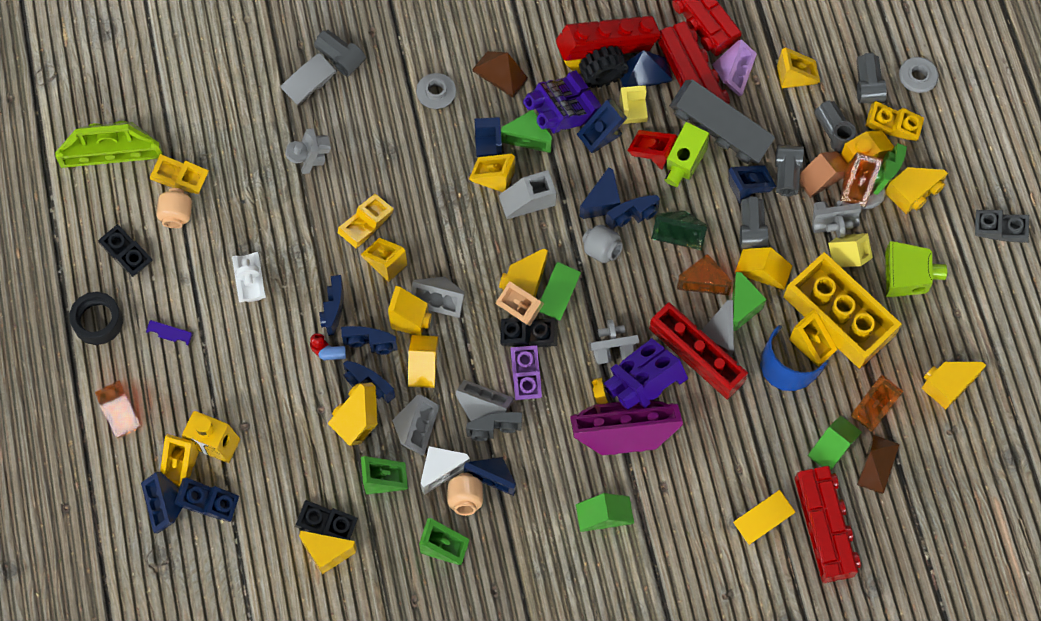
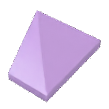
M738 40L712 64L723 83L738 96L743 95L757 53L743 40Z

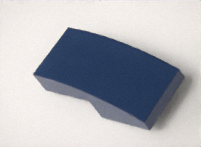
M649 195L624 202L606 213L605 223L613 230L618 225L620 227L626 225L632 217L637 223L644 219L650 220L659 211L660 198L658 195Z
M341 275L331 276L332 286H327L329 301L323 302L324 311L319 312L321 328L326 327L328 336L334 335L342 315L344 289Z
M361 326L341 327L344 346L349 345V347L358 348L369 343L371 353L379 355L390 354L392 351L398 350L396 336L388 332Z
M347 360L343 363L345 370L343 376L352 387L358 383L372 382L376 386V398L378 400L382 397L388 404L395 398L394 388L380 375L352 361Z
M186 477L182 479L174 504L212 518L231 522L239 496L219 487H209Z

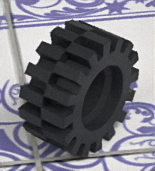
M609 46L607 49L602 47L600 51L596 49L593 51V54H587L586 58H583L581 63H579L584 81L591 88L596 86L602 88L604 84L608 86L612 81L615 83L618 81L617 78H623L624 74L628 72V65L624 55L617 46Z

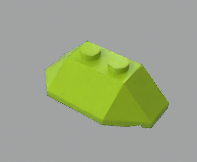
M117 121L114 124L104 125L93 123L89 126L75 129L55 152V157L61 168L158 159L160 154L163 155V151L157 140L133 122Z

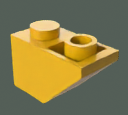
M907 167L889 182L886 195L905 214H908L912 209L917 211L927 202L926 198L931 193L935 196L945 187L946 184L943 182L948 173L941 169Z
M372 382L356 384L348 393L350 397L345 403L338 405L332 412L333 417L328 422V425L349 446L361 444L378 424L376 386Z

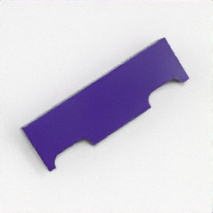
M152 320L149 321L146 333L155 332L158 334V337L169 341H184L188 346L193 336L191 332Z

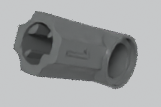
M329 29L323 30L317 36L314 47L333 61L338 71L347 77L366 60L364 52L353 43L347 44Z
M865 53L862 56H858L856 60L859 80L857 84L858 103H874L875 101L885 103L887 88L885 80H882L879 56L874 53Z
M829 100L815 109L814 114L831 139V148L834 151H838V153H842L845 143L855 138L856 128L845 119L835 101ZM839 136H845L847 139H842Z
M777 145L775 167H777L776 193H779L781 196L791 197L792 195H798L800 169H802L804 155L803 146Z
M758 197L742 199V225L740 226L739 235L740 248L768 247V226L765 225L764 200Z

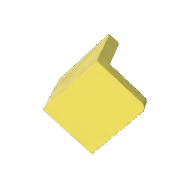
M646 86L621 88L620 109L627 117L623 124L647 122Z
M868 233L847 234L843 238L837 237L828 243L831 258L840 267L862 266L873 258Z

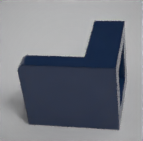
M500 117L475 118L476 156L502 155Z

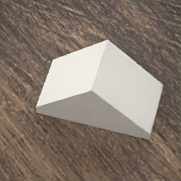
M429 446L421 479V490L424 495L462 472L465 463L470 462L469 456L465 453Z

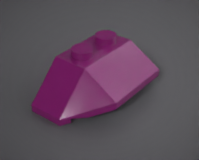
M650 400L651 404L646 408L637 403L629 410L625 409L620 402L598 404L582 410L579 414L570 416L574 438L601 455L655 450L683 425V420L678 404H667L656 400Z

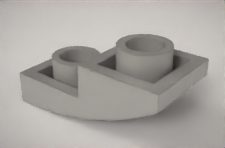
M318 53L300 67L280 87L300 106L317 88L320 89L337 70L321 53Z

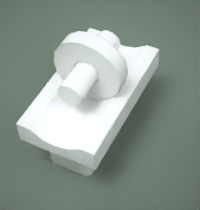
M254 252L245 256H232L239 302H253L266 298L259 253Z

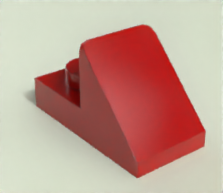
M638 130L627 151L634 157L651 159L662 170L678 136L676 134Z

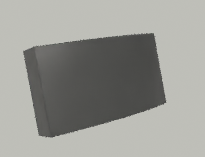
M976 210L975 236L999 241L1029 243V215H1003V210Z
M522 412L496 413L474 419L466 425L467 437H471L475 441H487L488 438L494 439V429H499L503 433H515L516 430L521 431Z

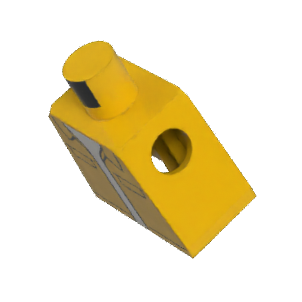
M193 411L182 433V438L193 441L199 452L226 463H230L241 440L227 423L197 411Z

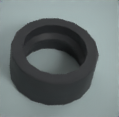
M98 291L86 293L79 297L73 303L69 313L70 324L78 338L92 345L106 344L113 340L119 334L123 325L122 312L115 299L106 293ZM96 305H103L109 308L112 319L106 328L95 332H90L83 328L81 317L87 309Z

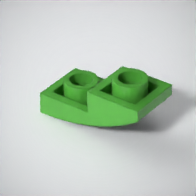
M897 143L891 152L888 151L885 154L883 164L880 168L877 167L872 174L871 181L874 182L873 194L878 195L897 174L903 164L907 146Z
M557 262L540 299L544 305L539 312L560 321L581 272Z

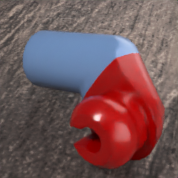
M315 333L311 336L310 348L320 359H346L345 346L331 347L324 340V335L320 333Z

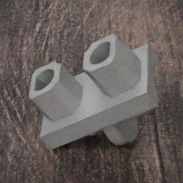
M306 129L301 142L294 141L288 144L285 150L287 159L293 163L303 162L301 172L302 174H309L313 166L324 165V153H329L331 149L328 135L316 136L314 129Z
M849 197L837 201L836 207L829 208L824 201L814 203L813 232L835 231L838 238L845 237L846 229L858 227L860 224V204H853Z
M613 319L607 320V328L598 329L599 337L609 336V340L588 343L589 351H593L597 364L612 362L610 348L619 346L621 360H624L636 351V343H639L638 335L616 338V334L625 333L624 325L615 326Z

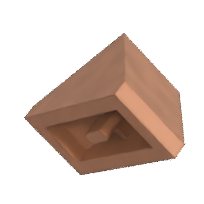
M838 151L820 153L800 172L799 184L809 197L812 198L851 174L852 169Z

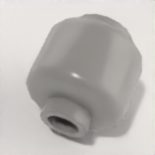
M597 225L593 229H588L583 236L584 252L601 263L616 260L622 251L623 244L621 243L620 235L604 225Z

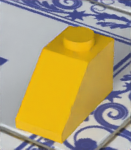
M866 131L845 143L841 157L852 169V173L855 174L863 172L882 161L888 151H892L894 145L883 131Z
M541 249L511 264L508 273L502 274L499 288L504 290L510 281L536 298L547 263L548 250Z
M395 286L388 308L391 329L413 335H422L424 328H429L432 314L428 311V303L402 287Z
M944 362L938 369L933 366L923 377L927 381L921 389L946 410L981 374L986 364L983 362Z

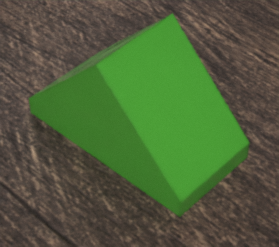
M533 110L502 126L501 143L551 153L552 136L547 129L539 127L536 119L537 115Z
M736 272L733 281V331L739 329L764 308L766 298L741 272Z
M839 416L828 427L810 451L808 457L821 467L829 466L831 471L861 435L862 431L843 416Z
M368 456L361 457L363 485L366 494L408 489L405 462Z
M603 493L576 504L580 532L634 524L630 496Z
M428 518L419 543L420 553L453 564L462 565L470 539L436 520Z

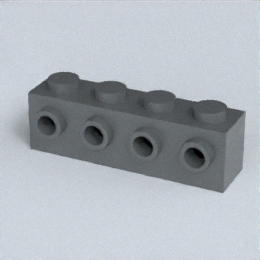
M685 80L669 107L675 110L674 115L685 122L690 120L696 124V127L709 132L710 135L716 138L715 143L725 150L732 149L737 153L736 158L746 164H749V162L759 163L775 138L771 133L694 80Z

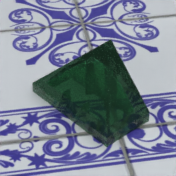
M686 211L657 213L651 239L702 251L708 225Z

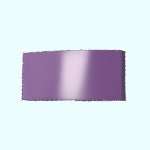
M537 345L511 347L515 400L542 398Z

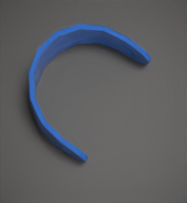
M778 325L773 330L761 353L760 366L763 376L772 386L780 390L796 391L805 388L817 379L829 361L826 360L814 371L804 373L784 366L776 358L772 350V340L782 328L781 325Z

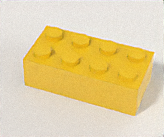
M825 252L787 285L783 296L804 317L812 310H815L835 346L859 369L896 336L902 325Z

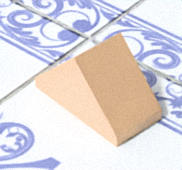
M510 281L495 303L529 326L544 305L543 302Z

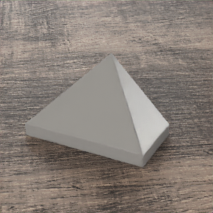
M444 276L413 281L411 294L428 303L429 311L460 318L465 292Z
M727 300L702 329V332L730 357H732L734 351L733 300Z
M463 380L455 394L470 421L490 414L507 412L514 399L467 380Z
M417 395L392 420L401 445L420 455L425 454L440 405L422 395Z

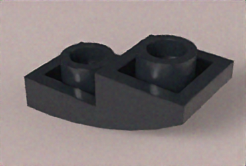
M119 224L98 240V243L132 277L153 261Z
M518 318L501 319L500 344L502 346H557L558 321L555 318L536 319L530 326Z
M305 500L294 527L310 533L350 540L358 518L340 510L328 509Z

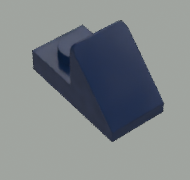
M607 99L581 128L577 136L591 153H595L622 135L619 127L627 117L613 99Z
M765 165L731 167L728 170L729 185L739 204H741L742 199L750 197L753 193L771 192L776 187Z

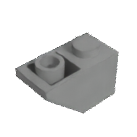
M549 170L523 177L499 195L506 220L556 206V190Z

